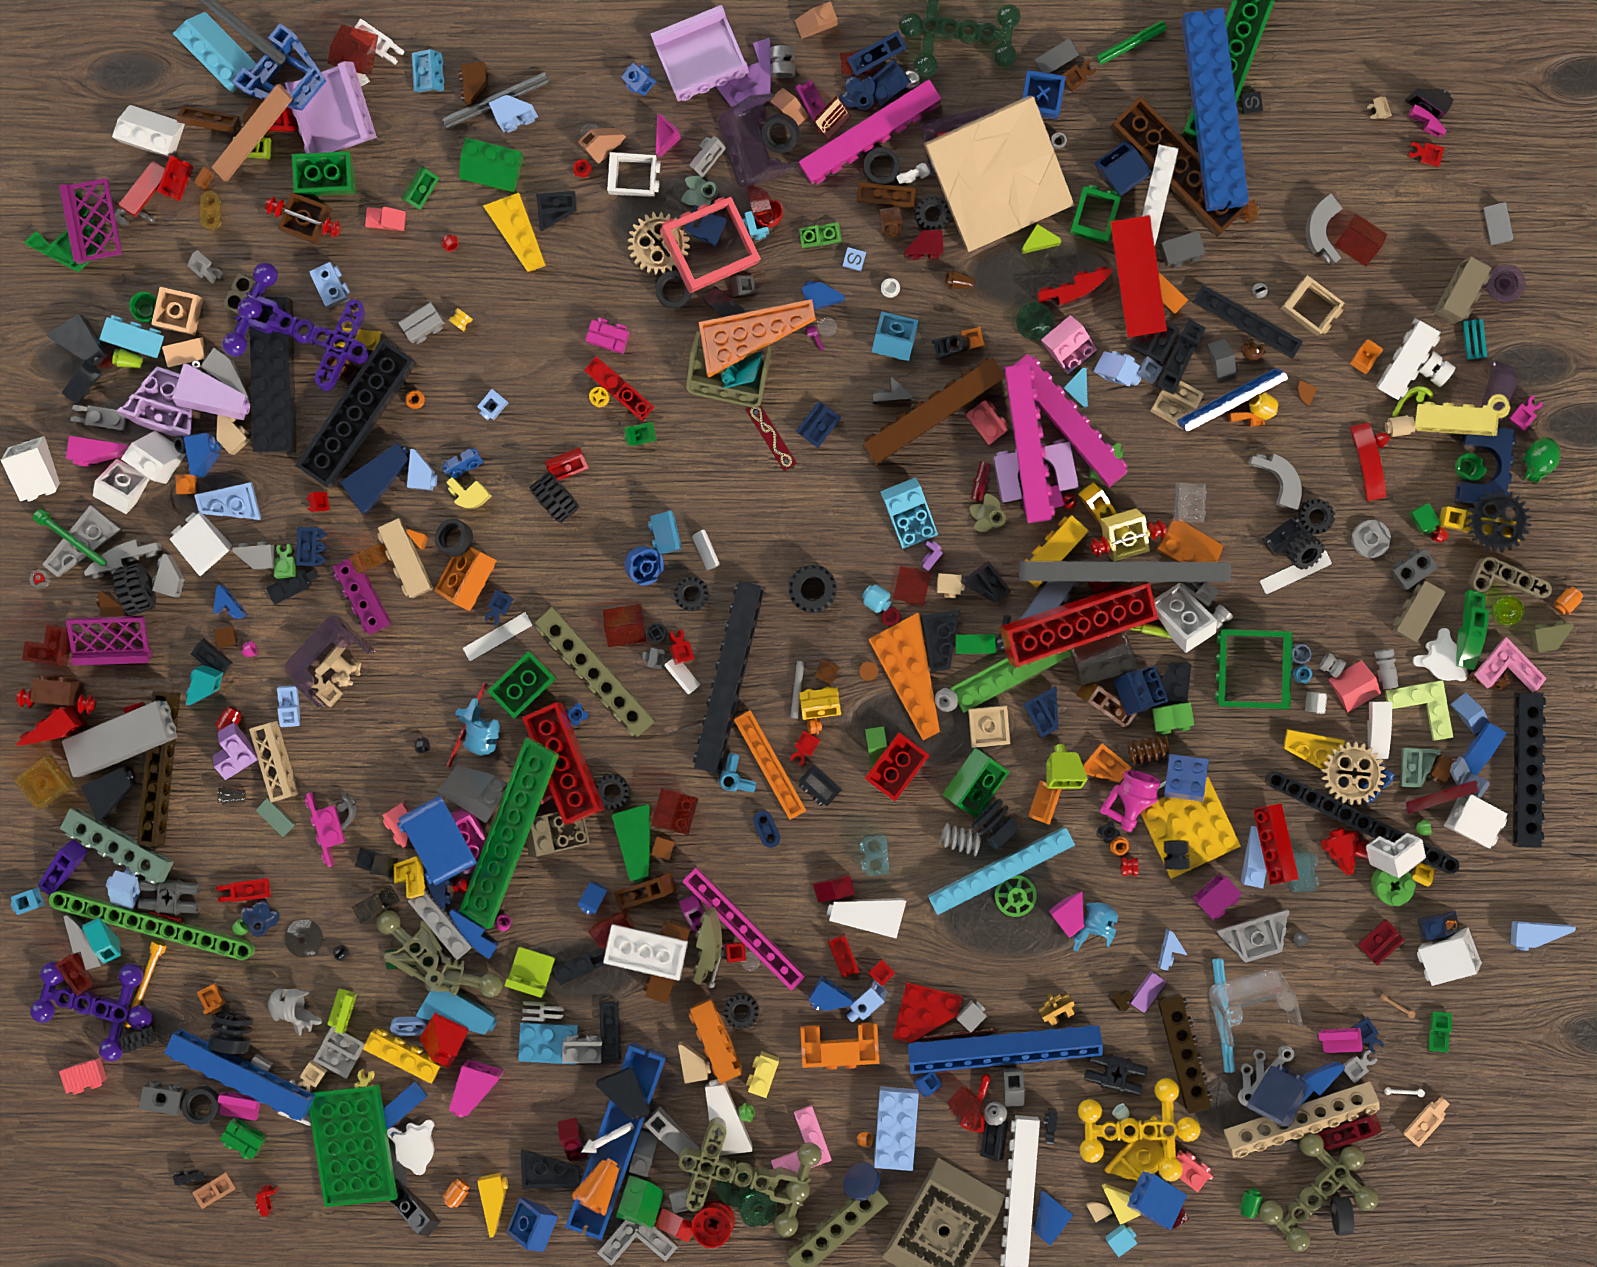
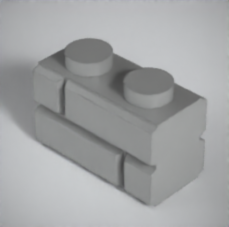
M431 302L398 322L409 341L413 344L415 342L417 344L427 339L426 335L431 332L433 334L443 329L442 325L445 324L436 307Z

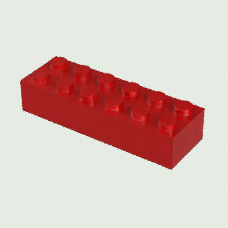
M556 702L522 717L529 737L559 754L548 785L564 825L573 824L605 810L563 703Z

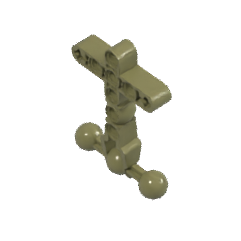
M719 1117L710 1120L701 1149L697 1150L686 1147L679 1152L680 1168L693 1173L686 1192L687 1208L696 1212L703 1207L712 1179L729 1181V1183L733 1181L739 1187L750 1185L751 1189L754 1187L757 1191L770 1195L772 1201L787 1204L785 1212L779 1214L775 1219L774 1227L776 1232L783 1237L794 1235L798 1229V1220L795 1215L798 1206H803L802 1201L806 1200L810 1193L808 1182L812 1181V1179L809 1177L811 1167L817 1165L821 1160V1149L813 1142L801 1145L797 1155L801 1163L798 1173L783 1167H777L773 1170L757 1168L756 1166L753 1168L746 1162L736 1164L735 1160L732 1162L730 1159L720 1156L726 1137L725 1121ZM719 1127L717 1131V1136H715L714 1130H717V1128ZM713 1144L716 1145V1148L709 1149L707 1146ZM685 1157L692 1158V1160L689 1162H686L683 1159ZM704 1162L710 1163V1165L707 1167H704L701 1164ZM723 1167L729 1168L726 1172L720 1171ZM742 1172L747 1173L744 1177L739 1176ZM760 1177H763V1178L766 1179V1180L763 1181V1182L757 1181V1179L760 1178ZM779 1179L789 1181L786 1186V1193L775 1189L778 1186ZM697 1180L705 1181L703 1184L696 1183ZM695 1193H697L698 1198H696L695 1201H693L695 1198Z

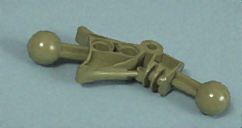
M384 911L377 917L376 925L378 930L383 934H392L403 945L396 952L385 953V962H390L410 976H415L425 982V987L428 991H441L445 993L447 991L451 992L452 996H456L461 984L478 988L486 997H495L501 993L503 982L498 975L488 973L483 977L464 974V961L460 965L457 964V960L451 963V958L444 956L442 947L424 920L421 921L418 933L411 938L400 927L401 920L397 913ZM417 946L420 948V951L412 953L410 948ZM438 955L441 958V963L445 965L442 973L437 971ZM431 960L434 964L426 967L423 962ZM408 964L416 965L425 974L426 977L417 973V970L412 968Z

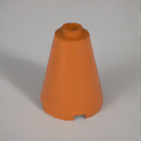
M609 1158L606 1161L602 1160L573 1192L571 1198L574 1200L577 1198L583 1206L598 1214L600 1212L605 1216L619 1168L616 1167L617 1163Z

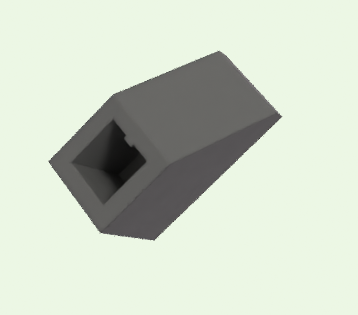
M1022 1067L1002 1068L1005 1107L1024 1106V1076Z

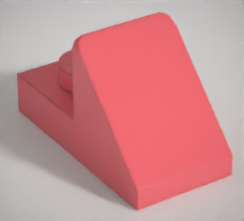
M367 207L365 227L404 231L406 212L388 207H383V209Z

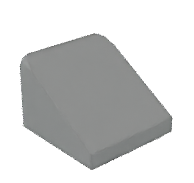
M256 1054L251 1061V1064L269 1072L273 1065L272 1062L259 1054Z

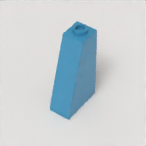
M441 991L430 992L416 1014L419 1018L430 1020L435 1012L469 1028V1031L484 1035L488 1030L492 1032L497 1024V1021H495L497 1015L460 992L456 996H452L451 992L447 991L446 993Z

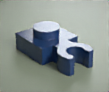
M496 590L487 606L492 611L485 615L484 620L488 621L490 616H494L495 622L493 625H498L500 621L499 615H506L514 598Z
M1368 1017L1363 1018L1350 1027L1361 1028L1362 1044L1368 1042V1049L1372 1053L1376 1052L1373 1049L1375 1043H1378L1382 1048L1384 1047L1383 1042L1375 1038L1379 1033Z

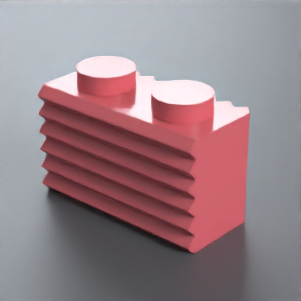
M100 1057L59 1071L66 1094L70 1092L73 1095L84 1091V1088L89 1086L91 1089L100 1087L102 1082L107 1079Z

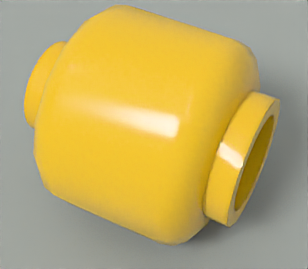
M1262 392L1250 398L1249 409L1251 413L1261 420H1267L1276 415L1278 401L1267 392Z

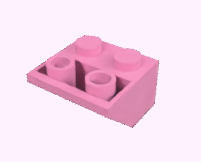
M1071 315L1041 340L1050 355L1067 374L1097 350L1083 325Z

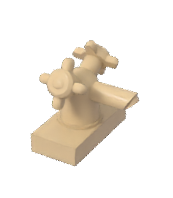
M343 640L330 651L315 670L321 676L331 667L336 672L332 675L331 681L333 683L338 681L339 687L353 685L349 676L352 672L356 673L357 676L361 674V662H355L354 659H350L351 664H349L341 657V653L348 646Z

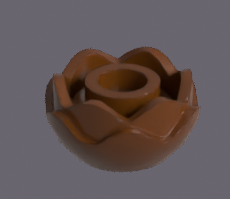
M1244 342L1243 346H1241L1242 355L1251 360H1258L1265 353L1262 345H1256L1253 342L1247 344Z

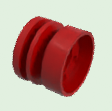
M712 1200L704 1203L692 1221L691 1230L693 1237L700 1245L706 1248L722 1246L728 1241L735 1227L734 1212L723 1201ZM712 1219H713L714 1221L718 1220V1221H719L718 1224H716V1223H713V1224H712V1223H711Z

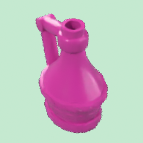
M1125 771L1122 783L1114 786L1103 805H1101L1100 812L1121 822V829L1131 832L1136 826L1137 816L1144 809L1158 801L1157 788L1160 786V780L1140 771ZM1118 794H1120L1124 803L1125 816L1110 809Z

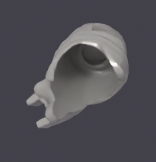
M278 988L271 994L268 1001L271 1017L274 1021L282 1019L293 1023L297 1035H301L304 1027L305 1030L311 1032L312 1024L319 1025L322 1023L321 1018L314 1016L309 1010L304 1009L303 996L309 994L308 990Z

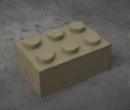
M1473 257L1462 261L1433 314L1452 324L1462 321L1464 318L1467 319L1472 311L1470 307L1473 301L1476 302L1482 291H1480L1482 284L1485 285L1491 276L1489 272L1492 267Z

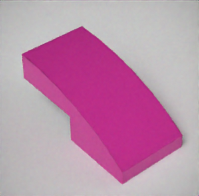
M1417 105L1410 109L1409 117L1425 123L1422 131L1441 138L1446 133L1444 126L1431 113Z

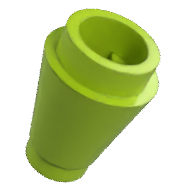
M122 348L120 350L115 349L112 364L117 365V367L141 368L143 357Z

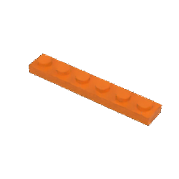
M749 710L735 718L736 725L789 820L805 812V806L752 711Z

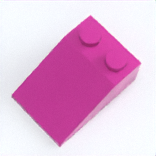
M69 436L66 459L72 460V464L90 467V463L100 464L122 457L130 445Z
M461 807L450 814L478 863L488 835L480 820ZM477 864L467 868L462 872L465 875L470 873L471 871L475 870Z

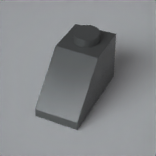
M644 1130L640 1131L629 1172L648 1177L658 1138L653 1133Z

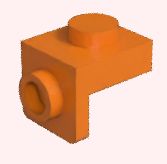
M1367 339L1359 347L1350 364L1364 374H1367L1383 349Z
M216 983L197 992L205 1008L203 1011L204 1015L209 1012L213 1015L221 1011V1006L226 1003Z

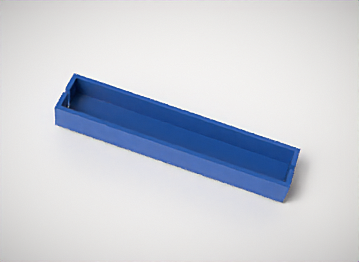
M1224 8L1206 10L1204 14L1202 11L1184 13L1181 22L1206 211L1220 210L1226 206L1227 208L1242 207L1249 202Z
M631 1042L621 1070L632 1065L634 1066L650 1104L667 1054L654 1049L648 1052L646 1051L647 1047ZM611 1100L609 1101L596 1140L605 1135L607 1136L608 1133L630 1122L634 1129L596 1149V1153H591L581 1181L582 1183L602 1160L606 1161L609 1158L617 1163L616 1167L619 1168L607 1212L605 1216L600 1212L598 1214L580 1204L581 1201L576 1198L565 1228L582 1233L584 1225H587L588 1228L585 1235L602 1240L644 1121V1118L637 1120L635 1117L630 1119Z

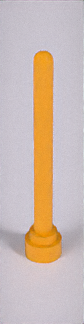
M152 940L149 948L151 956L131 1009L135 1006H140L157 959L165 952L167 947L165 943ZM126 1019L125 1027L130 1028L131 1026Z

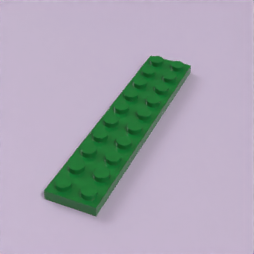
M525 738L459 912L487 929L493 927L559 756L558 753L531 738Z

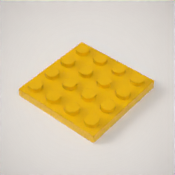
M1208 776L1206 777L1203 802L1162 797L1140 813L1163 864L1164 857L1167 856L1164 852V841H1189V852L1186 856L1189 857L1190 868L1180 870L1166 869L1171 879L1241 847Z

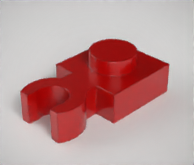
M1416 142L1410 144V147L1416 149V153L1409 152L1407 157H1420L1419 163L1434 167L1440 166L1445 147L1425 143L1423 147Z
M682 629L677 631L678 638L674 636L673 631L668 633L669 640L674 644L669 648L675 665L695 659L689 641H683L684 632Z
M804 730L794 746L799 750L791 755L790 760L793 761L794 757L799 756L801 758L799 766H802L805 762V754L811 757L820 739Z

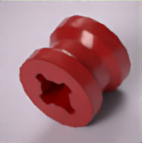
M1121 857V876H1138L1137 857L1132 859Z

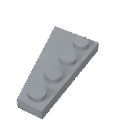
M90 505L69 533L94 551L122 529L98 509ZM63 538L42 565L54 575L60 577L87 555Z

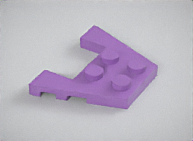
M769 38L753 43L759 63L747 66L749 73L742 78L729 80L723 86H716L734 112L771 99Z

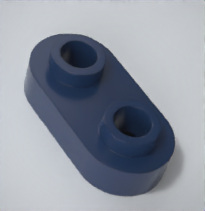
M765 810L757 812L753 822L762 843L769 848L777 846L780 842V833L772 815ZM760 817H766L767 822L761 823L759 820ZM769 834L774 835L775 838L773 841H769L767 839V836Z

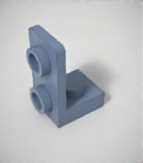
M1459 757L1452 764L1450 773L1456 785L1476 780L1478 792L1471 795L1480 799L1490 785L1488 780L1471 774L1463 757Z

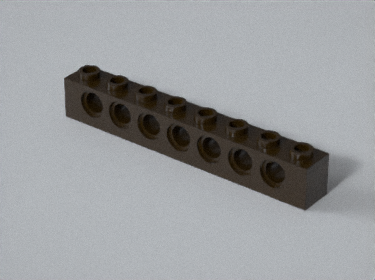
M153 691L152 702L167 701L177 733L181 693ZM176 739L146 751L137 844L165 845Z

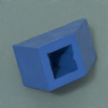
M591 880L578 903V906L581 907L580 910L587 914H591V912L595 914L608 888Z

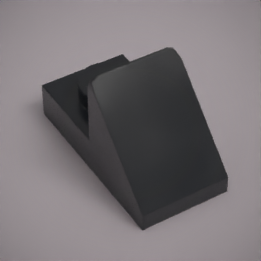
M360 848L355 867L371 871L370 874L393 877L394 864L397 863L398 858Z

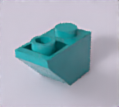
M204 665L195 668L190 675L191 684L186 692V705H191L218 691L223 672Z
M100 917L82 925L94 954L103 963L121 956L119 938Z

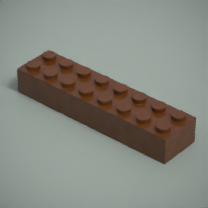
M1141 96L1111 125L1110 129L1123 142L1126 140L1132 145L1152 171L1159 145L1178 149L1169 189L1217 237L1249 207L1246 204L1242 207L1227 208L1226 206L1224 209L1206 211L1199 155Z
M988 358L983 359L977 364L975 370L968 369L961 374L960 380L957 382L955 379L945 385V390L942 392L939 390L935 391L929 396L927 402L920 401L913 406L912 412L909 414L907 412L902 413L897 417V422L894 424L889 422L881 427L879 434L875 435V433H872L866 437L863 448L875 466L1001 383L1006 376L994 358L990 360Z

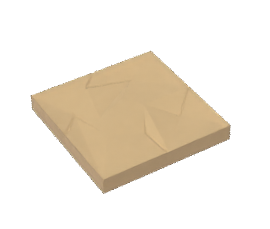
M1031 95L924 143L965 249L968 252L1074 205L1037 104Z

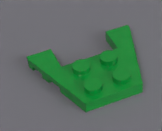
M77 191L75 193L76 198L82 201L83 196ZM84 205L79 211V215L83 219H86L90 213L89 208ZM91 217L89 223L97 227L93 217ZM87 224L83 229V235L89 238L95 229ZM67 229L52 244L38 231H35L24 242L27 246L77 272H80L90 262L86 261V263L78 264L73 261ZM98 231L92 241L101 246L104 240ZM90 243L86 249L87 256L94 255L99 248Z

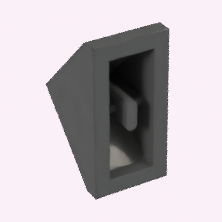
M1223 339L1207 344L1217 381L1236 376L1235 355L1227 340Z

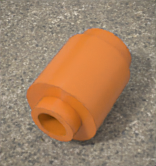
M1575 587L1566 589L1555 600V610L1561 615H1569L1582 602L1583 594Z
M457 1178L443 1194L442 1197L445 1199L443 1202L450 1208L458 1207L469 1193V1184Z

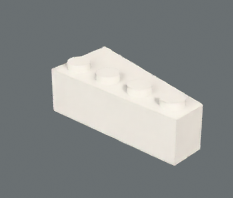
M1416 318L1412 322L1415 325L1413 330L1407 332L1403 338L1404 346H1400L1393 355L1392 360H1394V363L1388 364L1376 385L1378 389L1399 400L1400 396H1405L1409 389L1407 385L1410 380H1415L1419 373L1417 369L1420 364H1424L1430 355L1428 353L1432 346L1435 347L1440 340V336H1438L1440 334L1439 331Z

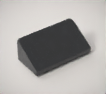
M716 286L703 299L706 304L722 317L741 314L745 311Z
M985 1121L981 1157L996 1161L1004 1158L1008 1121H1003L999 1125H989Z

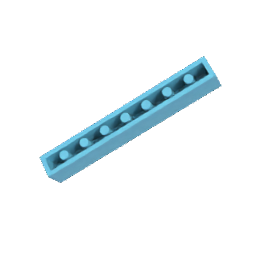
M1063 826L929 894L928 898L937 915L1075 846L1067 828Z

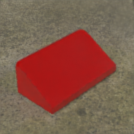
M580 447L545 461L548 472L552 473L558 480L589 469Z

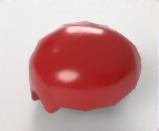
M766 198L754 208V219L764 228H772L778 225L783 217V206L777 199L772 201Z

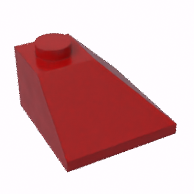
M434 1012L419 1039L432 1061L449 1068L457 1056L469 1028Z

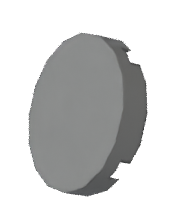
M1366 520L1359 523L1351 535V543L1354 550L1366 558H1376L1383 555L1388 550L1391 540L1388 528L1382 522L1376 520Z

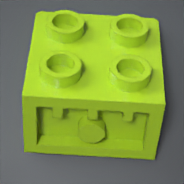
M519 947L505 986L542 997L545 993L555 958Z

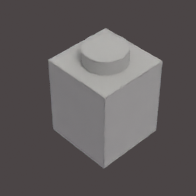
M971 1000L958 1013L956 1018L969 1032H972L987 1017L984 1012L986 1008L979 1001L975 1003Z

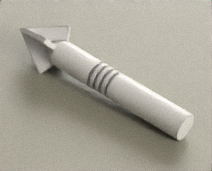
M630 1122L595 1141L589 1139L582 1152L596 1153V1149L633 1130L632 1123Z

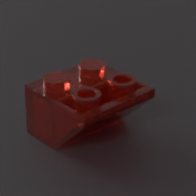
M662 787L651 825L689 835L699 798L681 791Z

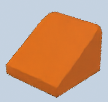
M408 529L406 533L420 549L424 550L428 535Z

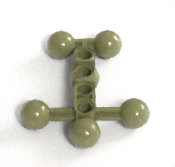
M1308 1133L1300 1138L1299 1147L1302 1153L1306 1156H1316L1326 1168L1316 1177L1315 1183H1311L1312 1186L1306 1187L1301 1191L1299 1199L1296 1198L1295 1202L1290 1203L1288 1214L1283 1217L1281 1205L1273 1200L1263 1202L1259 1209L1260 1219L1266 1224H1275L1286 1235V1243L1291 1250L1303 1252L1309 1247L1311 1240L1309 1233L1305 1229L1293 1227V1225L1307 1221L1309 1214H1313L1311 1211L1320 1209L1324 1203V1198L1327 1200V1196L1332 1195L1342 1184L1354 1194V1202L1359 1209L1371 1211L1376 1208L1379 1199L1377 1192L1371 1187H1362L1349 1173V1170H1357L1364 1163V1153L1359 1147L1352 1145L1343 1148L1340 1153V1162L1336 1161L1323 1148V1139L1317 1133ZM1337 1168H1343L1340 1175H1335ZM1329 1181V1186L1326 1189H1321L1322 1183ZM1316 1195L1313 1202L1307 1201L1309 1196ZM1302 1209V1213L1299 1216H1294L1295 1210Z

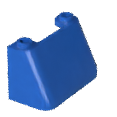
M440 795L398 818L400 822L397 825L401 833L406 832L426 868L427 873L424 875L429 884L433 883L436 886L477 864Z

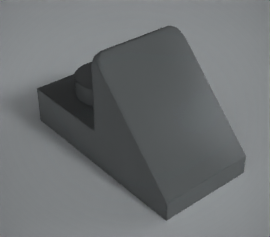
M892 377L890 378L891 392L888 393L887 389L876 390V394L872 395L873 403L908 401L912 399V394Z

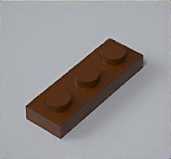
M182 106L177 115L178 123L220 130L227 133H234L240 123L239 116L188 106Z
M859 182L857 203L914 209L916 188Z

